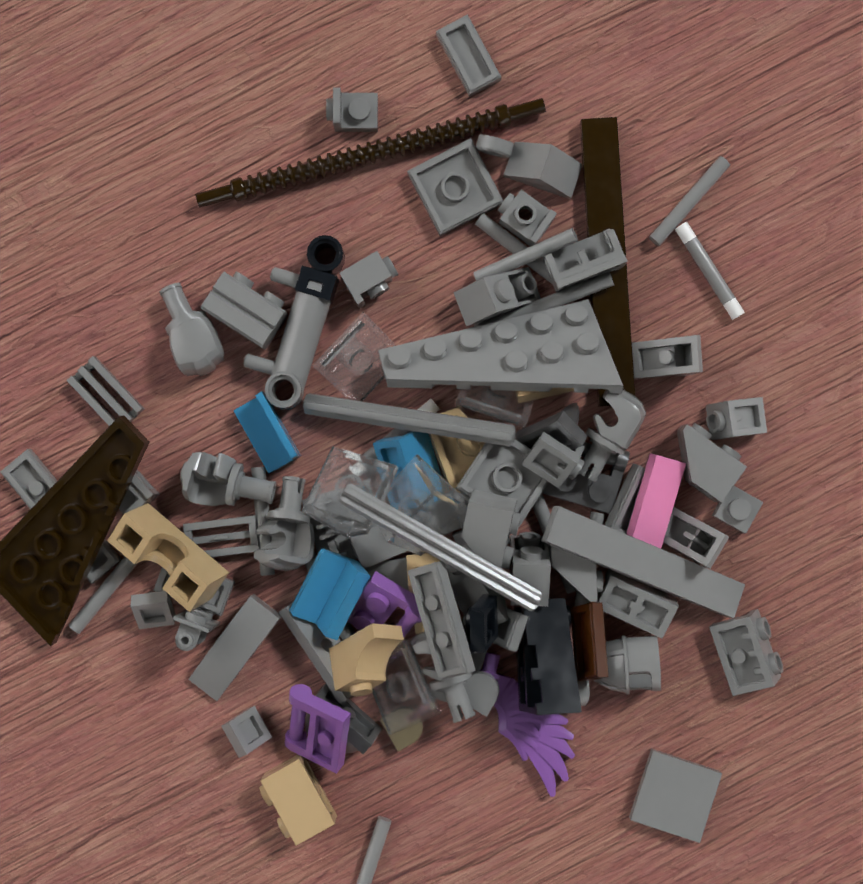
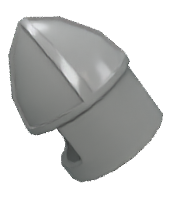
M623 635L621 638L606 642L609 677L593 681L610 690L624 692L626 695L630 694V690L661 691V669L657 636L626 637Z

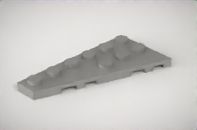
M589 299L378 350L387 387L432 389L435 385H456L457 389L471 390L472 385L491 386V390L549 392L552 388H574L576 393H588V389H609V393L622 394L623 391L622 381Z

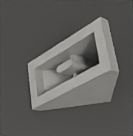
M515 141L503 177L571 199L583 164L552 144Z
M673 507L663 543L698 565L711 569L728 541L729 536Z

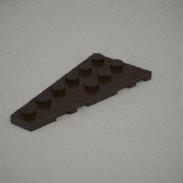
M124 415L118 417L0 541V594L49 646L54 645L58 641L150 443Z

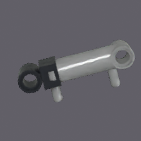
M318 236L310 242L307 248V258L311 268L302 265L299 274L277 267L272 269L271 281L293 287L296 291L275 361L247 354L243 362L245 368L270 375L265 384V395L272 405L280 409L289 410L295 408L304 397V388L330 304L332 305L339 284V279L335 275L342 270L345 264V255L339 241L332 236ZM321 249H333L336 252L334 261L327 265L319 263L317 261V254ZM283 381H289L293 384L294 393L290 399L281 401L276 396V387Z

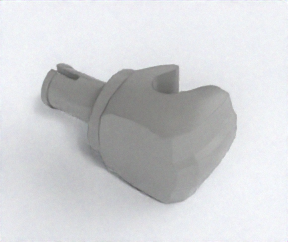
M180 283L164 287L159 293L163 297L172 318L165 327V330L169 336L170 349L178 369L186 376H203L213 372L216 366L224 360V349L213 323L207 317L205 311H192Z
M605 389L603 393V398L614 409L618 422L613 426H609L599 414H595L593 418L598 431L588 427L585 432L590 437L589 441L592 444L583 458L585 463L579 474L585 476L588 468L593 463L594 466L588 475V479L597 482L611 453L614 455L616 452L621 455L625 453L645 419L646 411L643 403L625 390L622 391V394L609 393V389Z
M205 452L192 453L180 471L183 496L186 500L195 504L207 506L227 504L234 506L240 497L272 504L275 496L276 481L245 476L244 465L237 463L235 459L219 453L218 457Z
M283 476L279 508L269 510L267 512L268 521L255 532L258 535H271V543L262 549L255 550L254 558L266 567L290 571L298 569L312 560L315 538L313 525L310 524L311 517L301 511L306 480L299 477Z
M425 631L411 639V645L417 654H431ZM425 666L422 669L423 674L435 679L429 683L431 690L444 692L453 723L462 721L463 714L465 720L476 715L464 685L467 679L472 677V673L438 680L435 667Z

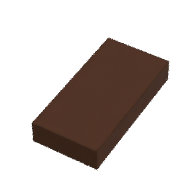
M590 602L572 607L570 609L577 681H592L609 677L602 602Z

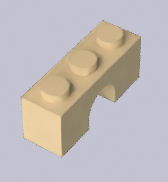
M149 503L124 513L107 540L134 565L140 561L147 560L162 566L170 575L162 589L189 612L211 600L229 574L224 567Z

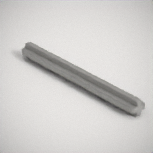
M311 393L306 394L303 401L304 413L314 416L503 446H512L516 436L515 426L505 423Z
M348 484L340 495L339 502L342 505L523 608L534 611L542 600L541 591L357 486Z

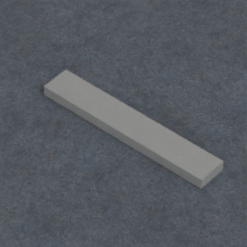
M553 506L541 540L727 618L735 617L745 584L560 506Z

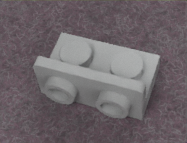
M758 609L751 610L744 616L713 623L709 627L732 696L774 687L781 678V673H783L782 660L778 652H773L769 641L771 638L770 625L765 617L761 618Z

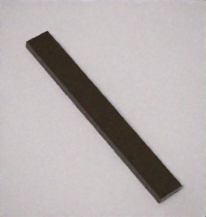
M617 117L581 119L580 133L587 238L607 229H614L623 253L626 256ZM626 263L624 267L610 272L614 286L591 294V304L622 381L623 390L635 396ZM597 389L598 407L611 406L603 398L605 389Z

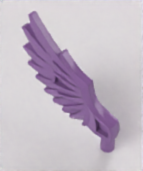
M487 652L480 671L493 675L499 684V695L494 704L498 713V732L513 743L523 761H526L528 757L530 758L550 797H554L556 795V782L553 769L564 782L569 779L566 766L559 752L571 759L575 756L564 740H572L574 734L561 726L567 725L568 719L560 714L535 715L519 711L518 682L514 678L496 673L500 655Z

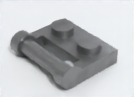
M584 442L583 444L585 446L583 453L581 455L583 457L586 455L589 447L591 446V444L587 442ZM625 451L623 455L617 452L615 455L611 453L606 464L612 465L610 476L600 473L597 482L588 479V475L591 472L588 469L585 476L578 473L573 480L567 477L560 488L548 482L542 493L610 514L629 460L630 452Z

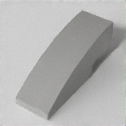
M255 594L251 595L188 680L218 701L280 620L281 615Z

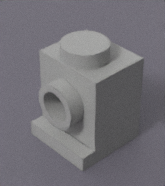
M521 189L516 197L509 193L500 205L498 211L503 215L498 224L527 245L533 246L544 235L557 213L552 209L549 210ZM521 209H527L532 213V218L522 220L518 212Z
M378 251L339 273L359 309L365 306L364 297L369 295L371 299L382 295L390 289L388 283L393 281L392 278L399 275L390 258L386 256L382 259Z

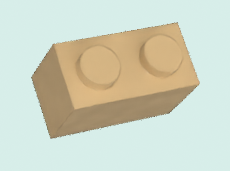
M296 755L264 773L260 780L262 786L259 787L261 795L268 806L274 805L280 816L277 819V823L285 838L291 837L296 846L335 824L337 814L306 758Z

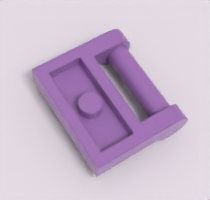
M375 571L368 580L347 622L358 630L372 623L386 624L385 621L393 611L400 607L405 610V614L396 625L402 626L403 637H405L416 623L422 621L414 594ZM404 640L395 647L392 653L398 651L403 645Z
M294 685L289 693V702L292 705L290 729L285 734V746L290 751L337 774L344 765L351 713L312 695V690L307 685ZM306 713L310 714L308 736L304 731Z

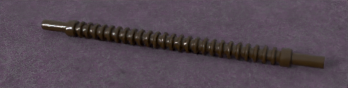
M543 98L511 107L503 104L496 106L493 112L486 109L483 115L476 112L475 117L471 118L467 114L465 120H460L459 117H456V122L454 123L446 120V125L444 126L436 123V127L431 129L427 125L425 131L417 128L416 133L411 134L410 131H407L404 137H401L398 133L396 134V139L391 140L387 136L385 142L377 139L375 145L367 142L364 148L358 144L356 150H351L350 147L346 149L347 152L345 153L337 150V155L335 156L327 153V158L325 159L318 155L316 161L308 158L306 164H302L301 161H298L295 167L287 164V169L285 170L278 166L276 172L268 169L266 175L258 172L255 178L248 175L247 180H243L241 177L231 179L229 185L196 193V200L199 208L233 198L236 201L247 199L248 194L256 197L258 191L266 194L268 188L276 191L277 186L281 185L285 189L287 183H292L295 186L297 180L306 183V178L308 177L316 180V175L321 174L325 178L327 172L335 175L337 169L345 172L346 167L351 166L352 169H355L356 164L359 163L364 167L366 161H371L372 164H375L377 158L385 161V156L387 155L395 158V154L400 152L404 156L406 150L414 153L415 148L420 147L421 150H424L427 144H430L433 148L435 147V142H440L441 145H444L446 139L454 142L456 136L464 139L467 133L473 137L475 131L483 134L484 129L489 128L491 131H494V126L497 125L501 129L511 126L512 121L546 112Z

